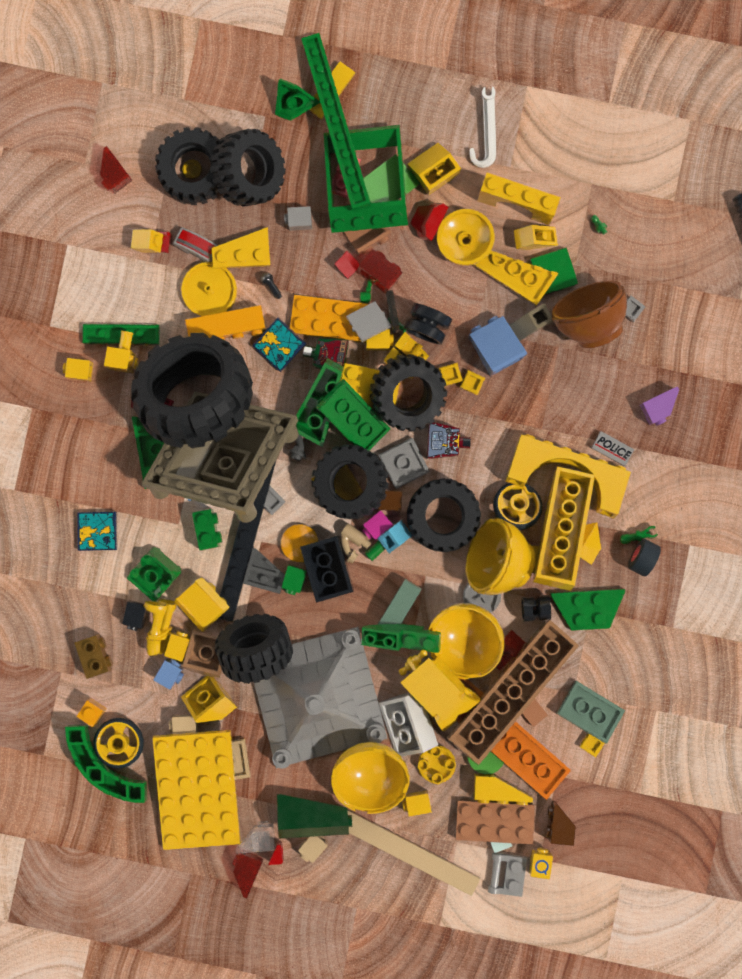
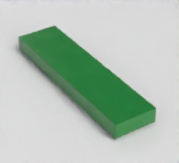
M83 324V344H119L121 331L133 333L131 344L160 345V325Z

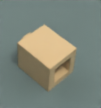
M191 714L174 715L172 720H169V730L173 734L198 732V723L194 721Z
M323 836L307 837L298 848L299 856L306 862L310 861L313 863L326 849L328 841Z

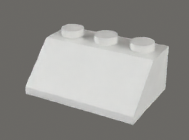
M409 692L379 702L393 748L401 757L424 753L438 746L427 710Z

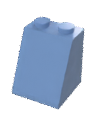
M495 316L487 321L488 324L484 327H481V325L476 326L470 330L472 333L468 336L490 377L522 360L527 355L526 350L504 316L500 318Z

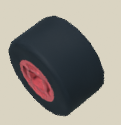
M642 539L635 547L629 559L628 568L646 577L655 567L661 553V547L647 539Z

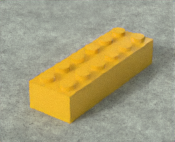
M557 467L554 471L533 577L534 583L569 591L575 586L595 475Z

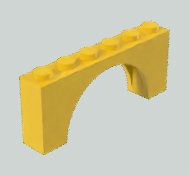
M521 434L505 482L524 487L529 476L541 466L551 463L568 464L584 473L595 475L593 486L597 496L596 513L613 519L619 514L630 471H627L623 466L609 465L607 461L602 459H592L585 453H574L567 447L560 448L554 446L550 441L544 440L542 442L536 440L532 435Z

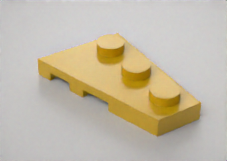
M268 227L212 248L213 269L270 266Z

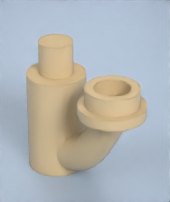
M347 523L341 532L340 541L343 551L348 558L346 562L352 564L358 554L355 553V550L351 551L348 541L350 540L359 547L362 545L366 549H368L371 542L366 539L365 534Z

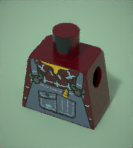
M434 422L431 425L429 424L427 459L455 457L459 455V448L470 449L471 437H460V428Z

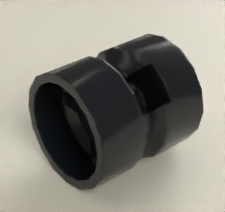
M549 595L538 596L536 599L533 596L521 598L524 622L535 621L536 618L539 620H551V601Z

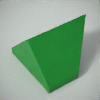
M281 78L278 80L275 115L292 121L320 103V101L298 85Z

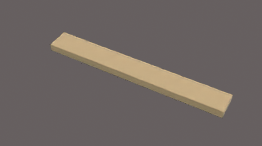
M348 810V815H352V827H349L350 834L470 896L473 895L480 877Z

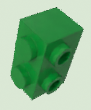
M213 509L193 512L192 517L199 551L221 547L222 535L220 531H217L216 526L219 523L217 512H214Z

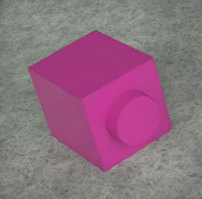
M379 511L363 525L365 529L362 531L369 539L373 537L376 540L393 524L382 511Z

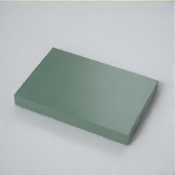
M574 681L556 714L604 744H607L625 710L580 682Z

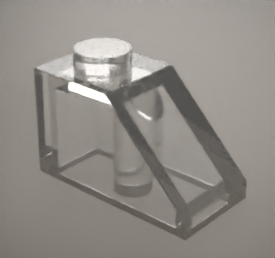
M260 821L258 825H254L240 844L237 845L236 854L274 851L276 847L274 823L269 824V821Z

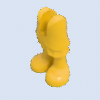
M160 599L158 602L145 601L144 608L153 614L152 628L146 637L147 654L149 656L165 654L170 635L172 634L170 631L173 627L170 626L177 605L175 601Z

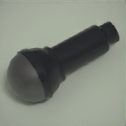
M264 273L260 278L261 283L270 289L274 297L280 299L282 295L274 283L273 276L270 273Z

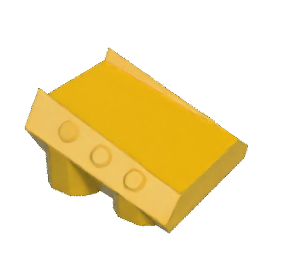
M203 577L195 580L187 590L175 599V603L202 632L230 608L225 599L215 592L216 589L213 583L206 582Z

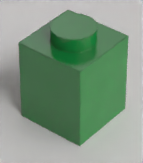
M288 565L281 587L285 589V593L296 595V592L301 593L307 570Z

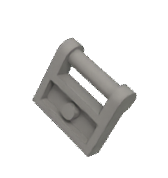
M493 853L492 860L494 861L488 893L522 897L527 857ZM501 861H506L504 884L501 887L498 886Z

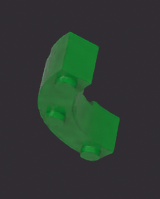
M88 724L68 725L65 727L68 749L71 752L76 767L88 782L103 793L123 801L133 803H145L147 801V780H135L124 777L111 770L98 759L90 740Z

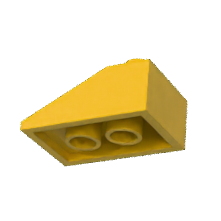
M345 363L342 379L347 381L363 400L375 410L373 408L374 403L370 399L372 394L370 384L375 383L372 378L374 374L378 375L380 371ZM400 382L393 393V403L395 406Z

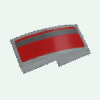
M183 227L180 228L172 243L187 254L192 253L205 262H209L212 257L211 249L218 246Z

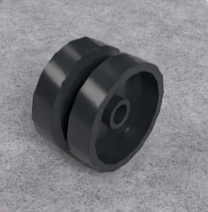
M414 303L410 314L415 319H407L403 329L422 340L442 345L446 335L441 330H448L452 319L436 309Z

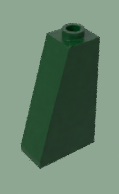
M277 794L279 839L349 834V827H352V815H348V808Z

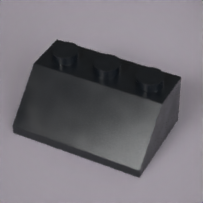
M339 536L300 547L316 603L354 592Z

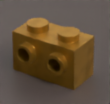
M100 634L74 642L86 679L112 670V659L110 655L106 654L105 648H107L104 637H101Z

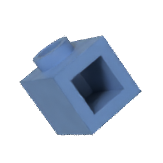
M167 658L155 676L154 681L171 690L175 683L179 684L184 676L182 673L184 668L180 666L181 662Z

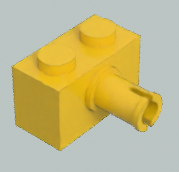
M121 331L119 348L107 347L105 367L110 370L133 374L134 369L138 367V358L130 350L133 333Z

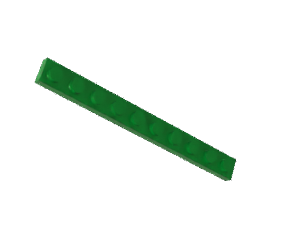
M320 33L301 38L352 210L357 211L370 207L369 195Z

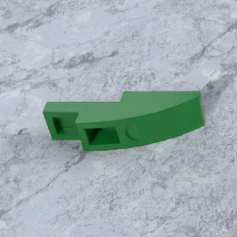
M367 625L362 627L361 645L397 651L400 648L439 653L441 650V632L424 630V626Z

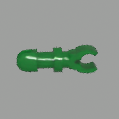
M650 526L643 531L636 530L635 533L621 535L620 542L622 544H629L635 540L639 542L643 538L654 539L658 534L650 535L649 530L655 529V526Z

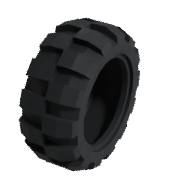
M191 333L190 337L185 338L178 335L168 339L169 343L162 347L157 345L148 352V359L146 361H140L135 370V379L132 380L131 385L133 408L145 430L155 439L178 448H182L184 444H187L192 449L204 447L207 441L214 439L215 442H218L228 436L227 431L231 427L237 428L244 420V410H249L253 395L252 378L245 360L238 349L222 338L215 335L209 338L205 333ZM197 375L220 377L219 383L212 393L195 404L182 407L164 404L170 391L185 379Z

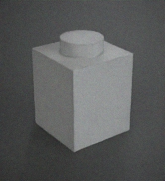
M310 206L287 208L288 214H284L285 225L289 226L290 231L312 229Z

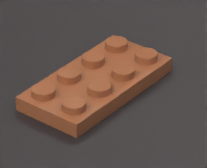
M457 800L455 839L533 845L535 805L498 804L497 802L478 803V801Z

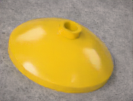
M460 209L450 213L443 219L437 232V243L442 255L450 262L462 266L474 265L484 260L491 252L495 240L494 229L489 219L479 211L472 209ZM464 239H469V243L464 244L462 241Z

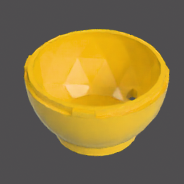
M497 518L487 520L476 532L468 550L466 576L470 586L477 593L486 595H499L515 587H522L527 583L534 570V548L513 524Z

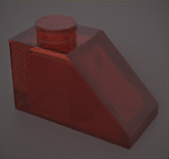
M107 146L104 147L100 176L103 178L101 183L107 191L112 190L116 194L133 180Z
M242 850L240 855L236 854L232 865H235L233 872L241 893L247 899L262 865L263 858Z

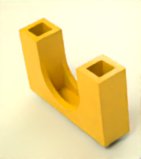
M487 172L477 201L493 207L496 206L497 202L512 203L532 212L531 220L549 225L555 216L561 197Z

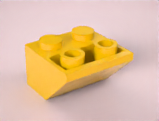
M436 143L407 164L428 196L458 176L461 171L460 166L451 153L440 143Z

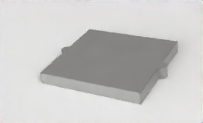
M376 302L346 316L352 326V331L356 332L361 342L391 328V324L385 317V312L381 311Z

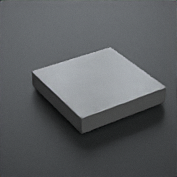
M413 438L379 454L395 489L430 472Z

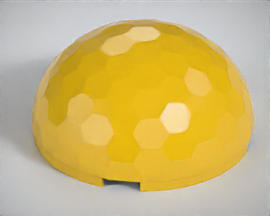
M471 603L454 604L442 610L431 622L429 630L441 632V650L439 653L430 652L431 657L434 659L438 656L458 678L483 677L490 673L500 662L504 651L503 630L498 620L483 607Z
M376 742L359 743L348 748L336 761L331 775L332 789L336 798L347 808L353 811L355 809L365 811L367 814L382 813L397 806L405 798L410 783L409 771L403 758L393 748Z

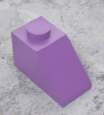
M678 386L640 404L649 425L655 423L658 426L666 422L665 418L671 415L677 398Z

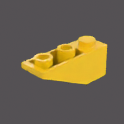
M474 773L473 797L475 800H478V803H489V800L497 801L498 804H509V801H513L518 805H528V802H533L530 794L494 774Z

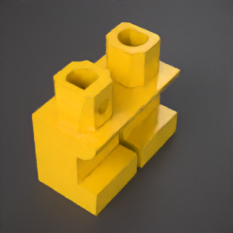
M404 332L383 360V364L387 365L388 359L396 360V356L402 354L406 357L407 354H413L425 360L428 359L429 355L422 349V345Z

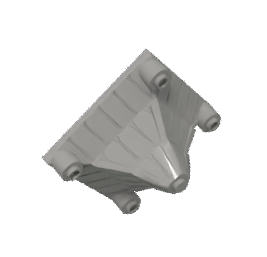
M359 627L292 644L293 654L287 667L284 670L281 669L279 674L271 676L268 680L264 679L254 683L273 754L272 761L276 768H286L290 764L343 751L359 743H380L388 739L364 646L361 645L362 639Z

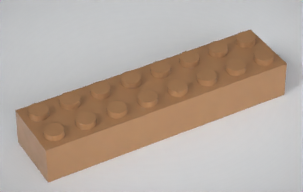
M545 620L480 697L481 701L467 712L446 738L474 763L479 765L579 645L551 620Z

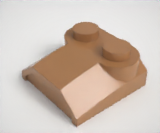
M193 630L182 667L194 673L210 677H220L222 669L215 652L217 637Z

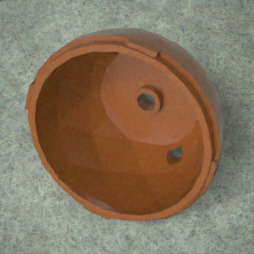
M600 281L572 291L553 307L551 316L554 324L561 333L571 340L578 342L582 348H596L613 341L623 332L622 324L627 311V297L624 286L618 281Z

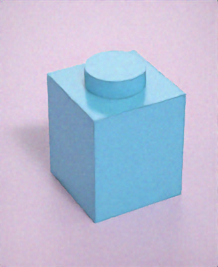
M401 520L378 537V540L387 552L391 553L413 535Z

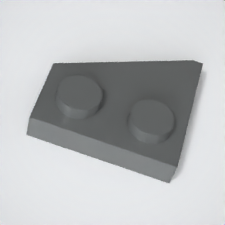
M253 548L243 584L280 594L285 574L256 548Z

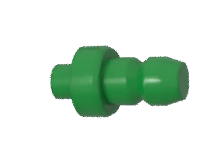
M593 215L591 221L594 223L597 233L605 235L608 232L606 230L607 225L602 223L598 216Z

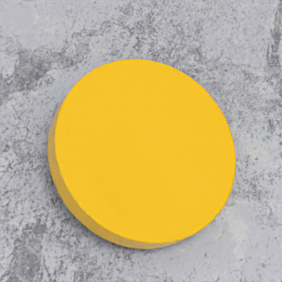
M204 262L195 265L187 272L182 282L181 292L187 307L193 313L202 317L228 312L234 305L237 297V284L232 273L227 268L213 269L212 262Z

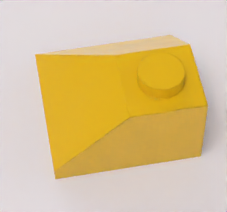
M204 677L181 696L196 723L222 720L237 708L230 695L215 677Z

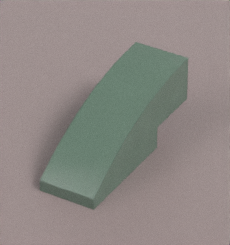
M405 579L378 624H401L422 588Z

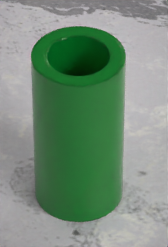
M378 540L365 554L371 561H374L385 548Z

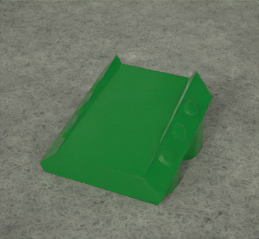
M152 547L141 558L138 565L132 569L127 579L149 599L156 602L182 571L180 566H177L160 548Z

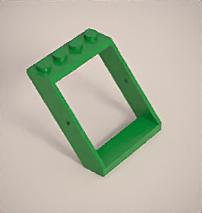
M400 125L349 130L355 151L397 146L401 200L371 203L370 207L353 211L351 205L334 207L330 153H335L330 133H324L328 210L332 233L408 225Z

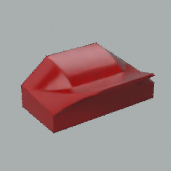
M444 203L418 206L410 222L416 230L417 236L422 240L432 241L449 207Z

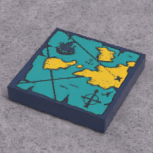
M278 317L254 343L253 347L281 372L307 343Z
M77 512L78 551L117 550V512Z

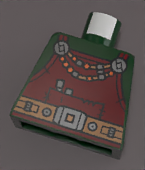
M318 339L316 347L305 345L303 357L313 358L312 366L319 370L322 369L327 358L344 367L349 340Z

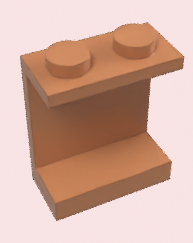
M387 228L344 232L358 256L362 254L364 256L368 255L374 250L373 247L378 244L380 246L386 244L390 240L389 237H391V231L387 230Z

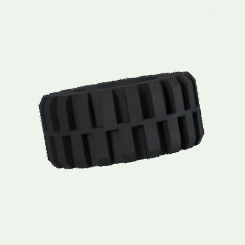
M189 127L183 128L184 131L180 133L176 130L173 132L174 136L171 138L167 136L164 139L166 143L164 145L160 144L158 148L159 154H156L155 157L157 163L155 170L158 179L165 191L173 199H178L180 203L186 204L189 202L191 205H197V202H202V204L208 203L207 200L210 198L214 200L219 192L217 184H214L212 180L214 176L211 170L202 180L190 183L182 181L177 176L175 167L178 159L189 151H201L211 161V155L215 154L213 149L215 145H218L219 139L216 136H212L211 132L207 130L203 132L201 128L197 127L194 130H190Z
M245 129L230 133L218 141V145H215L213 149L215 154L211 155L210 161L212 162L210 170L214 176L212 180L214 184H217L219 193L224 194L223 197L234 205L244 207L266 203L272 200L281 190L279 186L283 185V175L286 172V168L283 166L285 160L281 156L282 151L280 147L275 145V140L269 138L267 133L261 132L258 129ZM244 152L250 156L254 163L255 178L252 184L247 181L241 169V158Z
M407 354V357L397 355L396 360L390 358L387 360L388 364L386 366L381 365L378 368L380 370L379 374H374L372 378L375 381L374 384H370V390L372 391L370 399L374 403L373 408L393 428L396 427L401 431L407 429L409 432L415 431L416 427L420 430L426 428L425 424L429 423L431 425L435 422L433 418L436 415L439 417L442 413L440 408L445 407L446 401L443 399L447 397V390L444 388L446 386L445 379L441 377V372L424 358L416 357L413 354ZM408 377L420 378L424 385L421 399L410 408L401 409L396 407L393 403V393L398 383Z
M349 444L342 445V447L336 446L332 448L331 452L324 453L322 460L317 461V470H313L312 476H315L314 481H311L312 487L315 488L313 494L319 500L318 504L325 508L329 514L344 519H360L363 516L372 514L374 509H378L381 506L380 502L382 499L385 500L387 495L385 490L389 486V483L386 481L388 473L384 470L385 465L370 450ZM347 464L360 466L365 471L367 477L365 491L355 500L342 499L337 495L334 488V479L337 472Z
M446 478L432 480L421 486L409 502L407 522L410 532L421 545L437 552L458 550L466 546L476 535L481 523L480 504L472 490H469L463 483ZM440 497L454 500L462 512L459 526L447 534L433 531L427 524L425 516L428 505Z
M269 614L247 615L240 620L233 621L231 625L228 624L225 627V630H221L215 642V652L222 672L229 679L238 683L243 682L244 684H249L250 682L258 683L260 680H268L271 676H276L280 673L281 669L284 670L287 667L293 654L292 643L285 623L278 617L270 616Z

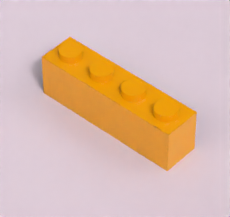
M261 305L185 320L188 337H190L191 333H205L209 338L215 335L224 340L229 337L241 339L244 338L245 334L251 333V336L263 334L262 331L266 330Z

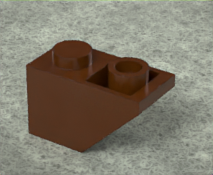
M552 801V807H548L550 826L546 827V838H549L551 844L574 846L576 826L557 802Z

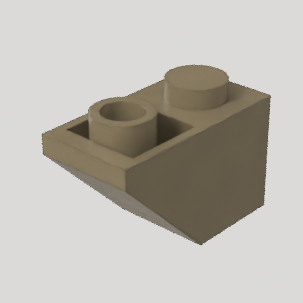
M543 304L509 326L519 341L548 326L553 320L546 305Z

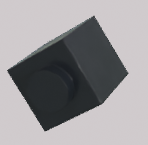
M134 601L127 602L122 622L123 625H127L126 629L138 631V628H144L148 612L144 608V604Z

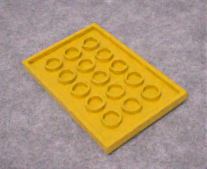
M231 730L153 736L163 850L240 844Z

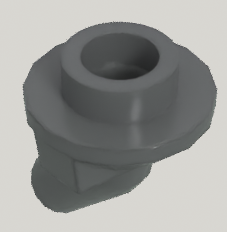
M298 435V438L295 440L296 445L294 448L289 449L290 457L297 461H301V459L306 460L302 436Z

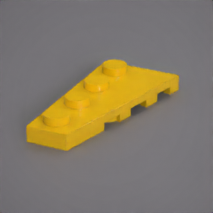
M491 251L484 260L473 265L536 306L558 275L557 272H551L542 267L534 266Z

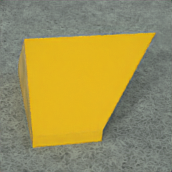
M597 522L586 525L580 559L592 565L601 550Z

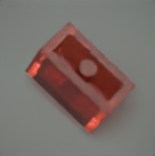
M374 249L369 252L357 269L360 275L386 295L398 282L403 273L396 263L389 262L382 252L375 251Z

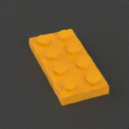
M294 295L290 328L299 335L361 342L356 332L352 331V326L346 316L369 304Z

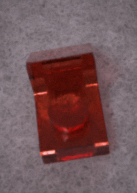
M512 629L504 636V651L500 662L496 666L499 671L512 657L515 658L526 643Z

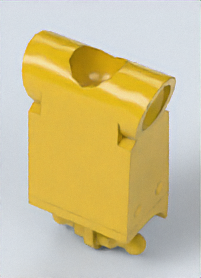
M421 650L418 655L410 656L405 666L399 669L401 676H404L407 671L413 670L400 683L435 717L440 729L446 731L457 721L458 715L468 712L481 700L475 692L464 686L438 656L433 660L428 658L420 665L421 659L427 656V651Z

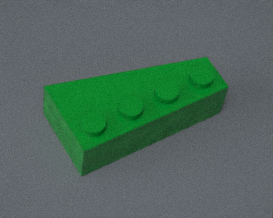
M329 358L326 359L296 414L298 418L296 427L299 435L321 447L325 443L330 421L316 406L341 381L344 371L343 366Z

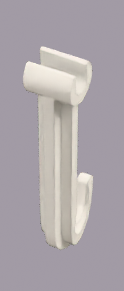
M485 87L482 90L484 160L478 161L475 157L474 149H470L471 162L479 168L489 167L496 159L494 100L496 92L494 87L491 89L490 96L485 94Z

